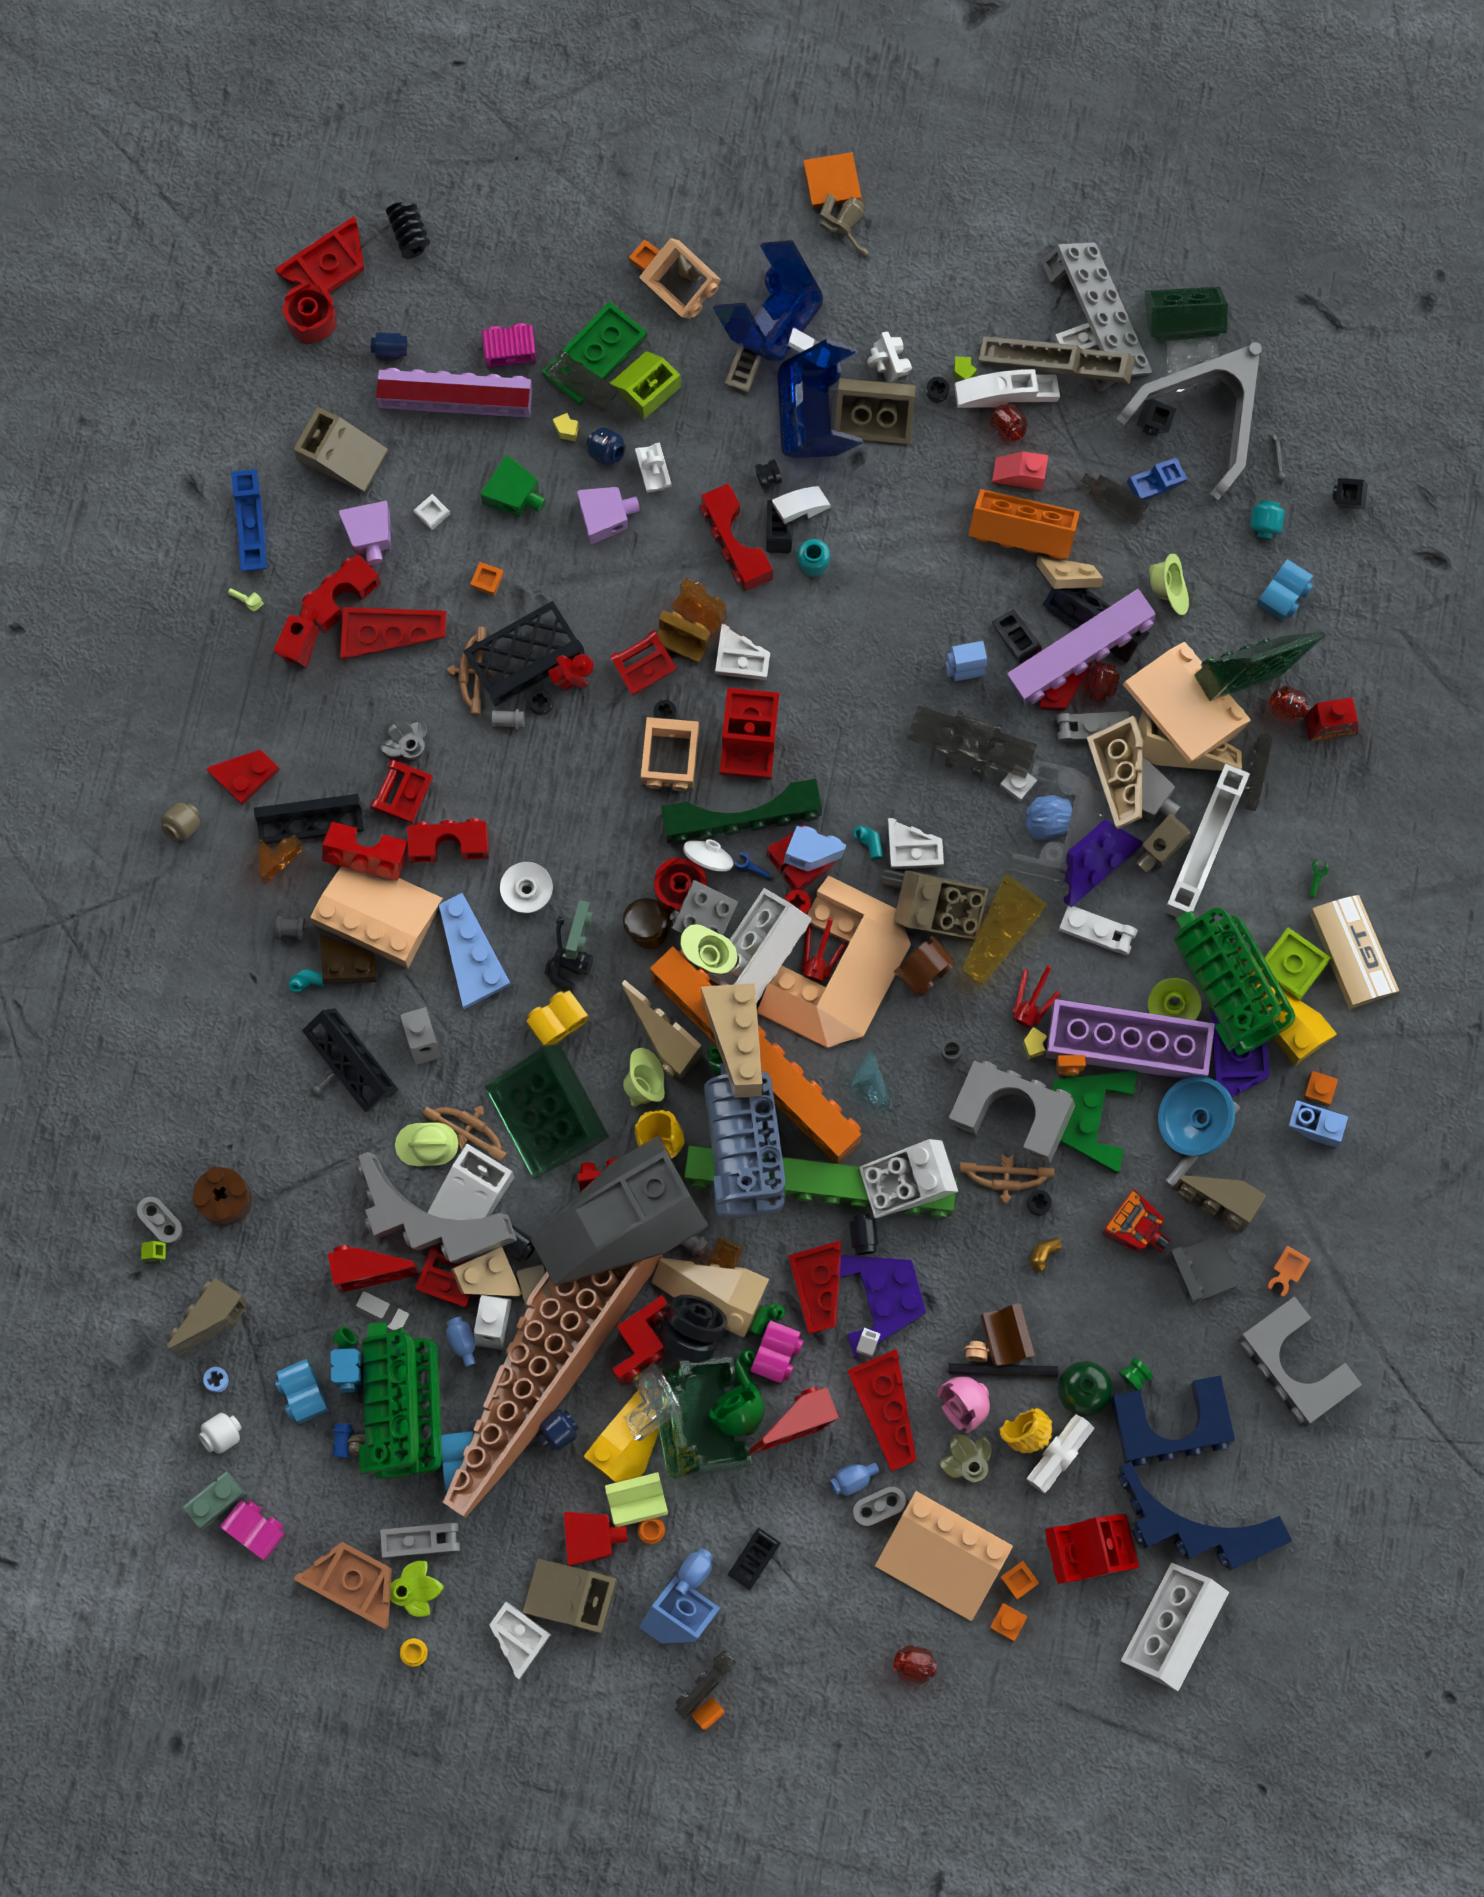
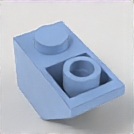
M797 826L785 854L784 863L805 871H811L841 859L846 844L842 843L837 837L820 835L811 827Z
M1296 1100L1288 1127L1309 1140L1336 1148L1342 1140L1348 1116Z

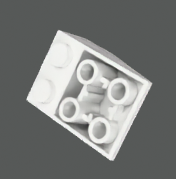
M928 1139L859 1167L875 1218L930 1203L958 1192L941 1140Z
M466 1144L450 1169L428 1214L454 1220L480 1219L490 1216L515 1178L513 1171Z

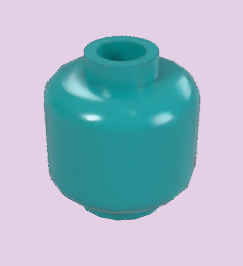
M1262 500L1259 504L1253 506L1250 529L1257 532L1258 538L1272 539L1273 535L1280 534L1283 531L1285 511L1280 507V503Z
M809 539L799 546L797 565L801 572L814 577L823 574L828 569L830 550L823 541Z

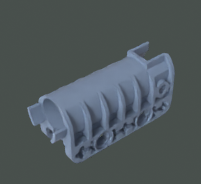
M720 1063L721 1075L708 1080L704 1084L715 1170L713 1190L717 1216L737 1218L777 1213L784 1206L785 1174L771 1078L766 1072L761 1071L762 1083H765L762 1088V1096L735 1098L724 1063ZM762 1103V1112L757 1113V1105ZM767 1121V1128H768V1129L762 1131V1130H763L762 1122ZM769 1153V1162L764 1163L763 1155ZM774 1171V1179L769 1181V1172ZM773 1197L779 1199L774 1206H770V1202L765 1201ZM743 1199H751L747 1203L741 1201Z

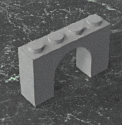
M974 1061L949 1116L952 1126L977 1135L989 1106L995 1100L1006 1095L1022 1096L1029 1100L1036 1110L1034 1123L1023 1146L1025 1154L1051 1164L1075 1108L1071 1094L1061 1089H1056V1092L1047 1089L1046 1085L1038 1080L1026 1081L1021 1079L1022 1076L1011 1070H1007L1005 1073L998 1070L996 1065L988 1061H982V1063Z
M1294 1296L1245 1332L1239 1339L1242 1341L1240 1346L1248 1357L1253 1356L1258 1362L1257 1369L1265 1379L1270 1378L1276 1386L1273 1388L1276 1395L1283 1402L1286 1400L1292 1407L1290 1412L1299 1424L1303 1422L1305 1426H1308L1362 1384L1346 1363L1321 1381L1311 1384L1297 1382L1285 1373L1279 1358L1280 1347L1285 1338L1311 1319Z

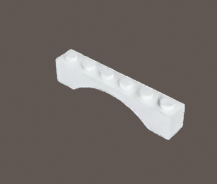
M1225 764L1164 910L1165 913L1179 917L1184 913L1194 911L1250 773Z

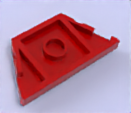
M354 216L276 267V274L296 285L310 283L313 286L319 285L331 293L364 271L356 218Z

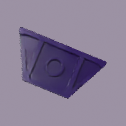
M1104 819L1067 852L1065 882L1069 884V893L1064 896V903L1073 907L1143 845V841L1121 828L1117 829L1114 824Z
M1210 1007L1211 1023H1214L1216 1026L1219 1022ZM1214 1026L1212 1043L1215 1081L1222 1084L1232 1098L1269 1079L1267 1042L1252 1051L1238 1055L1234 1048L1228 1051Z

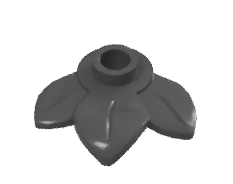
M418 718L410 725L402 719L391 720L388 725L390 738L379 745L382 753L390 758L403 756L412 761L422 758L426 749L424 739L428 734L425 722Z

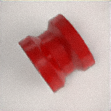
M793 890L785 897L787 902L806 915L811 908V901L806 892Z

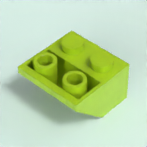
M646 351L610 382L609 385L645 419L681 388V376L663 357Z

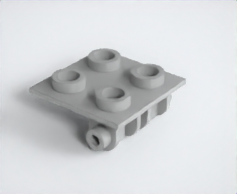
M693 880L680 911L674 910L671 913L670 919L673 920L672 929L683 933L684 929L690 925L698 924L723 935L738 901Z

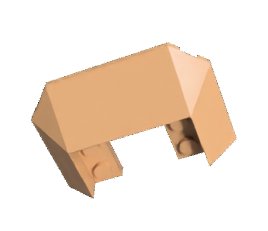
M828 875L817 890V897L807 914L812 918L809 924L824 931L828 919L832 918L833 922L829 934L848 943L846 951L827 987L781 965L771 984L768 983L757 1014L827 1049L846 1041L863 1038L896 975L893 971L898 966L900 967L911 946L905 926L894 922L896 908Z

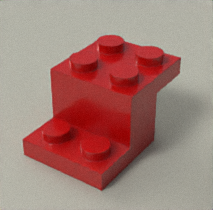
M727 688L720 775L772 780L780 693Z
M662 1295L617 1326L619 1336L633 1354L612 1369L620 1385L625 1382L627 1385L632 1384L641 1377L640 1372L647 1367L651 1370L664 1361L662 1358L665 1355L664 1346L650 1327V1325L657 1327L667 1317L666 1313L669 1307Z
M1126 1514L1095 1517L1070 1525L1045 1529L1046 1544L1050 1550L1053 1573L1057 1584L1090 1580L1112 1573L1139 1568Z

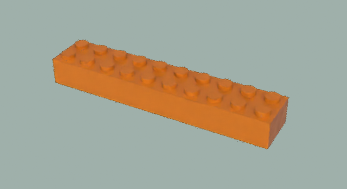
M672 947L650 967L651 981L716 1045L705 1008H703L701 1002V987L712 986L708 982L710 977L701 968L696 970L682 950L678 952ZM758 1025L761 1071L766 1072L771 1078L775 1105L834 1164H841L860 1145L862 1135L859 1132L861 1130L860 1126L852 1118L847 1120L840 1113L842 1111L841 1107L833 1099L828 1101L821 1094L823 1092L822 1088L813 1080L809 1082L803 1076L804 1071L796 1062L790 1063L784 1057L785 1052L778 1044L768 1042L764 1038L766 1033Z

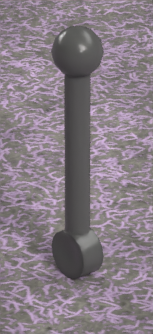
M1275 432L1271 439L1275 443L1278 468L1276 479L1279 482H1283L1286 479V475L1283 473L1280 448L1282 434Z
M332 1072L319 1085L313 1086L311 1089L312 1093L320 1095L322 1088L336 1077V1074Z

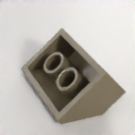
M840 378L834 437L910 444L916 385Z

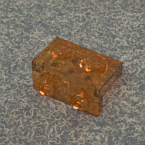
M686 577L680 584V595L672 603V608L692 624L698 622L707 627V631H710V637H712L727 619L726 604L719 597H711L707 594L702 584L697 581L692 582Z

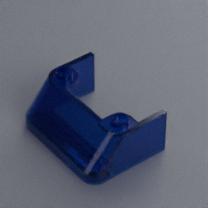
M793 240L763 242L760 245L771 265L764 279L770 296L755 316L752 315L746 303L718 304L713 307L714 312L733 342L769 361H779L785 357L791 348L788 346L792 329L795 328L803 332L823 303L822 291Z
M825 339L785 360L780 365L777 375L781 450L785 456L792 458L838 456L863 443V438L832 430L830 421L829 387L834 385L841 377V361L858 353L857 348Z

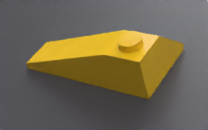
M1283 990L1294 1010L1295 1021L1291 1027L1272 1039L1292 1064L1296 1066L1334 1038L1337 1033L1319 1012ZM1281 1011L1277 1021L1280 1020L1284 1023L1286 1021L1285 1016L1288 1013Z
M652 1373L584 1455V1459L614 1483L641 1477L647 1468L674 1389Z

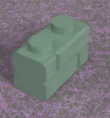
M227 1471L217 1479L218 1482L211 1483L183 1506L192 1520L203 1531L247 1496L234 1477Z

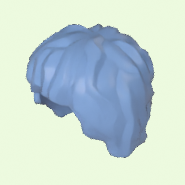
M1047 795L1036 798L1030 807L1027 808L1025 826L1030 837L1035 841H1054L1072 832L1071 826L1074 814L1069 799Z

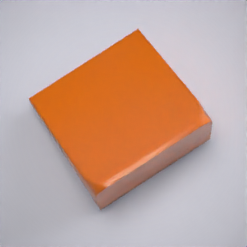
M711 1697L692 1713V1717L706 1731L725 1714V1711Z

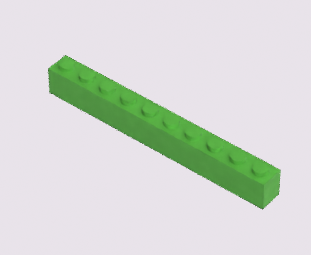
M689 1146L685 1182L690 1183V1186L694 1188H706V1185L713 1186L715 1170L712 1148ZM763 1155L764 1163L769 1162L768 1155ZM782 1157L785 1174L784 1198H786V1195L797 1196V1200L812 1202L813 1198L824 1199L823 1203L829 1205H839L840 1202H848L854 1208H866V1205H871L859 1167ZM774 1171L769 1172V1181L774 1179ZM955 1193L930 1203L906 1209L904 1213L920 1215V1212L931 1213V1217L947 1218V1215H952Z

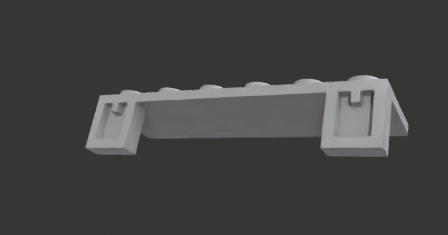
M1094 242L1058 244L1041 261L1050 283L1059 282L1067 274L1100 351L1129 353L1135 360L1131 377L1149 375L1152 370L1097 245ZM1093 379L1098 392L1106 391L1115 383Z

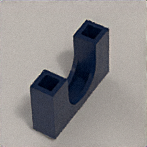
M1221 1375L1194 1380L1191 1383L1197 1410V1423L1189 1436L1179 1440L1165 1439L1151 1429L1147 1422L1141 1391L1113 1395L1111 1402L1124 1463L1132 1462L1133 1467L1149 1464L1148 1459L1159 1457V1462L1175 1459V1454L1183 1452L1188 1457L1202 1454V1449L1212 1447L1213 1452L1229 1449V1444L1235 1441Z

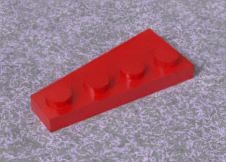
M897 1349L847 1370L890 1471L893 1472L916 1462Z

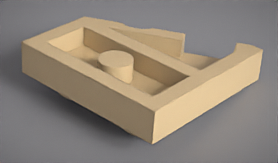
M1041 555L1037 557V567L1054 589L1102 587L1103 577L1093 565Z
M502 1247L451 1269L461 1294L522 1295Z

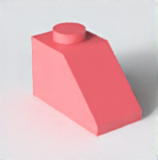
M1018 452L996 457L992 483L1042 490L1048 455Z

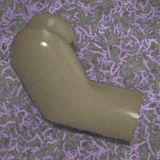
M681 254L674 262L679 276L690 281L701 279L703 274L693 265L687 264L686 258Z

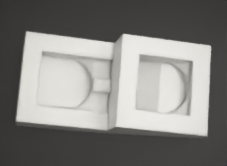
M819 486L799 489L772 500L773 507L784 524L804 514L809 519L831 508L830 503Z

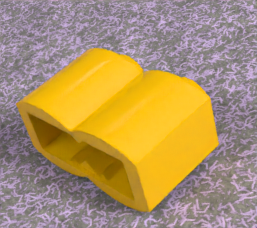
M570 990L565 993L562 991L558 992L549 1000L551 1003L544 1008L539 1006L528 1014L527 1026L545 1050L560 1042L589 1020L587 1013Z

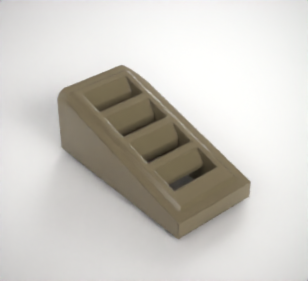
M743 336L725 385L749 393L767 346ZM745 348L758 352L757 356L744 352ZM744 357L754 361V364L750 365L740 360ZM740 366L746 368L748 370H751L750 374L743 373L741 371H738L737 367ZM734 375L747 379L746 384L733 380Z

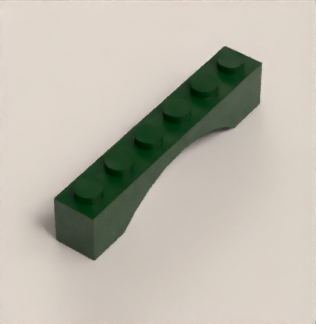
M816 779L790 783L782 793L770 802L744 812H713L699 808L687 801L661 806L667 843L673 842L675 845L684 844L689 841L688 839L698 837L700 840H707L713 838L715 834L735 835L743 829L750 828L751 831L765 829L766 825L786 826L794 820L802 819L804 822L816 820L817 816H822V805Z

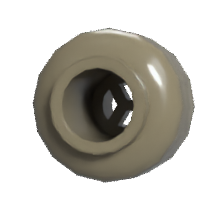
M182 802L175 803L161 818L163 833L173 841H186L200 826L199 811L190 803L187 805Z

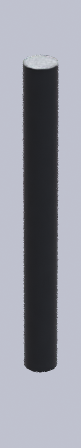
M949 1363L948 1373L1058 1377V1366L1003 1365L995 1367L993 1364Z

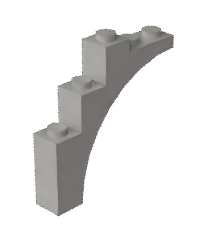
M366 1152L358 1156L361 1163L358 1165L359 1172L362 1178L366 1179L369 1187L367 1189L368 1198L372 1204H375L374 1207L365 1210L368 1216L365 1221L368 1230L375 1236L383 1238L405 1229L406 1231L403 1232V1236L407 1245L419 1251L443 1242L444 1244L441 1245L444 1257L455 1264H460L517 1241L508 1215L498 1213L480 1219L454 1220L428 1214L411 1204L396 1190L384 1173L377 1155Z

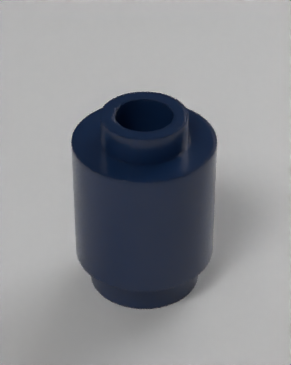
M376 332V337H371V353H375L376 358L400 359L401 356H407V336H401V333Z

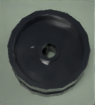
M693 1295L674 1297L666 1313L667 1317H665L658 1332L660 1342L671 1353L683 1359L694 1362H705L711 1359L719 1343L718 1340L721 1338L728 1323L726 1315L719 1307L701 1297Z

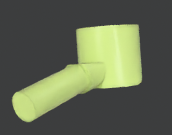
M232 588L228 591L229 595L244 602L252 612L257 611L264 604L261 601V597L255 592L247 597Z

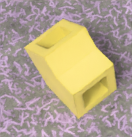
M568 413L554 418L553 425L560 439L576 442L579 429L578 421L571 420Z
M1034 1027L1023 1042L1028 1059L1045 1053L1043 1043L1047 1036Z

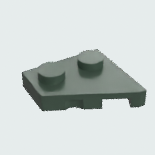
M579 900L566 946L567 958L576 960L578 952H583L587 938L584 934L586 928H590L593 918V912H589L590 902Z

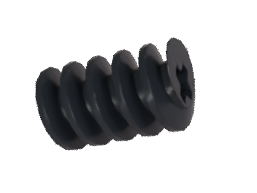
M397 202L387 207L386 214L389 216L390 224H392L391 227L395 233V239L398 242L402 257L412 259L424 252V249L429 246L430 240L426 238L427 231L422 229L424 223L419 220L421 215L416 211L418 209L417 204Z

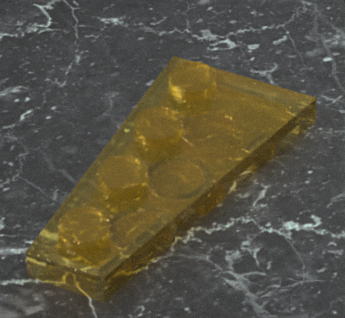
M1005 873L965 961L962 972L983 987L1047 908L1048 904Z

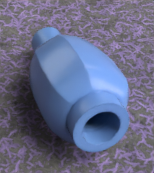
M456 1317L447 1321L446 1336L454 1354L462 1357L465 1367L476 1364L472 1354L475 1350V1339L470 1325L463 1321L462 1317Z
M875 1462L866 1467L860 1464L846 1466L835 1472L834 1478L829 1480L831 1489L835 1495L842 1494L848 1496L856 1493L867 1486L871 1476L879 1473V1468Z
M700 1548L698 1552L690 1553L679 1570L680 1582L675 1588V1592L678 1595L684 1596L689 1588L698 1587L711 1572L713 1556L707 1550Z

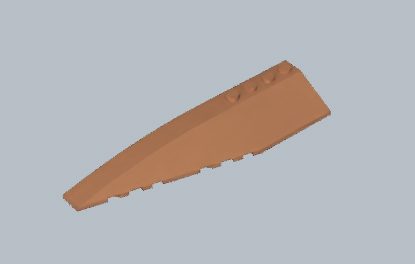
M662 1254L559 1286L554 1285L546 1271L529 1295L526 1303L529 1308L525 1311L524 1316L519 1319L516 1326L518 1328L513 1342L509 1343L506 1350L507 1357L504 1364L500 1365L483 1405L484 1412L481 1419L477 1420L473 1429L475 1433L469 1446H466L462 1455L464 1459L461 1467L456 1470L443 1503L466 1518L537 1434L540 1430V1424L554 1412L657 1267L660 1259L663 1258ZM546 1283H548L551 1298H547L543 1293Z

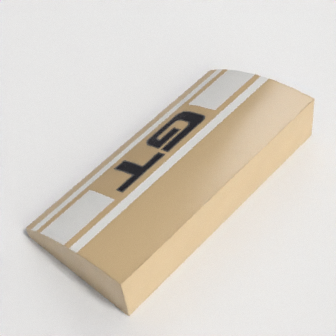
M1359 895L1312 908L1309 914L1325 953L1331 957L1330 965L1349 1010L1399 992Z

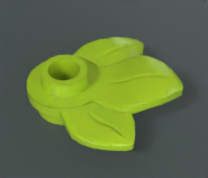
M426 1561L410 1563L403 1569L401 1578L391 1583L390 1600L398 1606H404L408 1613L415 1617L430 1615L428 1601L436 1598L444 1589V1586L438 1580L426 1576L428 1569ZM406 1587L407 1594L404 1597H399L397 1595L398 1588Z

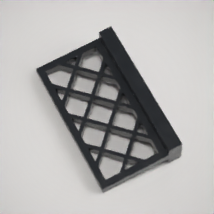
M553 601L463 650L464 655L490 695V699L495 707L549 677L548 671L559 665L556 660L557 657L564 655L573 660L577 655H585L583 645L577 640ZM552 610L556 617L554 626L540 623L541 616ZM523 625L533 626L532 638L518 636L519 628ZM538 628L552 631L549 643L535 640ZM556 632L566 634L571 641L564 646L553 644ZM502 637L512 639L509 651L495 648L497 640ZM516 640L530 643L527 655L513 652ZM533 645L548 648L546 656L540 659L531 657ZM479 650L490 652L487 664L475 661L472 654ZM493 653L507 656L504 668L490 665ZM511 657L525 660L523 669L519 671L508 669ZM493 670L503 673L501 681L491 686L486 679L488 671Z

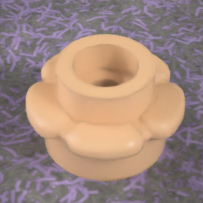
M971 1341L970 1345L964 1347L967 1360L973 1362L987 1361L990 1351L986 1349V1343Z

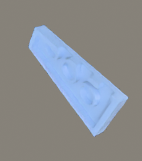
M463 893L439 904L463 1009L511 986Z

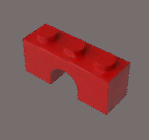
M359 554L353 558L346 559L342 563L340 570L334 575H328L317 590L310 591L302 599L301 608L303 604L318 609L313 623L320 628L323 634L342 619L341 610L335 604V599L339 594L349 591L355 593L363 600L381 584L379 575Z
M478 818L467 819L466 822L455 823L454 820L440 821V824H429L428 822L421 821L415 822L413 826H407L408 857L411 863L437 862L438 847L446 841H454L461 846L463 860L489 859V839L486 821Z
M332 822L322 844V862L398 881L407 859L408 841L382 835L378 844L372 847H364L357 843V828Z

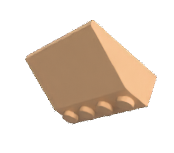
M1185 642L1168 650L1123 683V686L1188 763L1234 739L1251 721L1244 710L1235 702L1227 690L1218 682L1211 671Z
M341 866L321 895L310 918L314 926L403 967L409 968L443 898L400 878L398 881L382 878Z
M915 1491L875 1567L972 1622L1013 1545Z

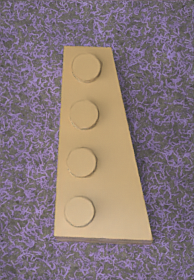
M755 984L701 987V1002L703 1008H705L710 1028L713 1031L734 1097L762 1096Z

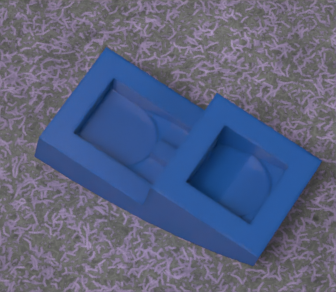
M1173 458L1154 465L1152 470L1129 477L1127 483L1137 503L1165 493L1183 484L1188 479L1178 459Z

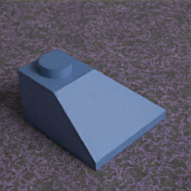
M675 1576L651 1606L639 1628L661 1644L696 1642L718 1613L720 1607L693 1588H689L684 1596L678 1595L675 1592V1588L679 1584L680 1579Z

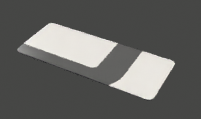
M793 328L788 346L825 366L830 348Z
M365 1291L354 1308L356 1312L378 1323H387V1327L392 1330L403 1327L409 1316V1313Z

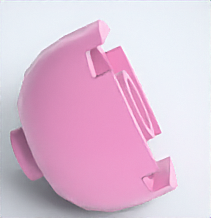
M962 1376L950 1379L938 1388V1399L943 1397L945 1403L941 1408L948 1420L957 1429L962 1430L965 1428L967 1429L965 1433H969L986 1420L990 1410L989 1391L984 1384L978 1383L970 1377Z

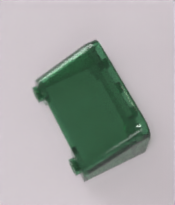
M733 1357L713 1358L705 1362L680 1361L656 1370L651 1378L652 1394L667 1473L671 1478H687L753 1465L752 1455L748 1451L750 1449L748 1444L743 1440L735 1441L734 1436H729L722 1432L709 1416L710 1409L712 1408L715 1411L718 1407L716 1401L726 1393L725 1388L733 1385L735 1381L736 1369Z

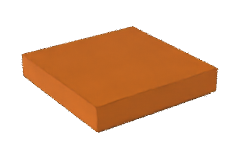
M853 152L803 160L812 209L823 207L827 194L835 197L834 205L844 204L850 197L861 201Z

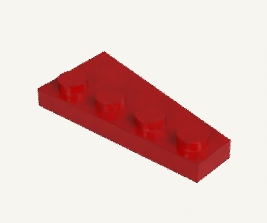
M343 607L340 658L343 660L446 638L447 612L441 610Z

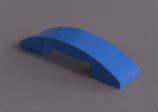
M257 469L231 472L233 497L236 506L241 572L267 569L265 528Z

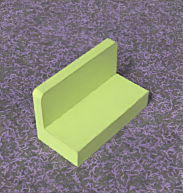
M658 1472L605 1485L615 1527L668 1514Z

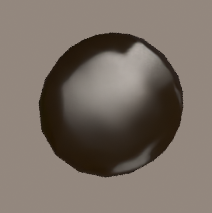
M651 898L637 899L627 906L622 920L625 931L639 946L647 949L657 948L664 943L668 931V911L657 900Z

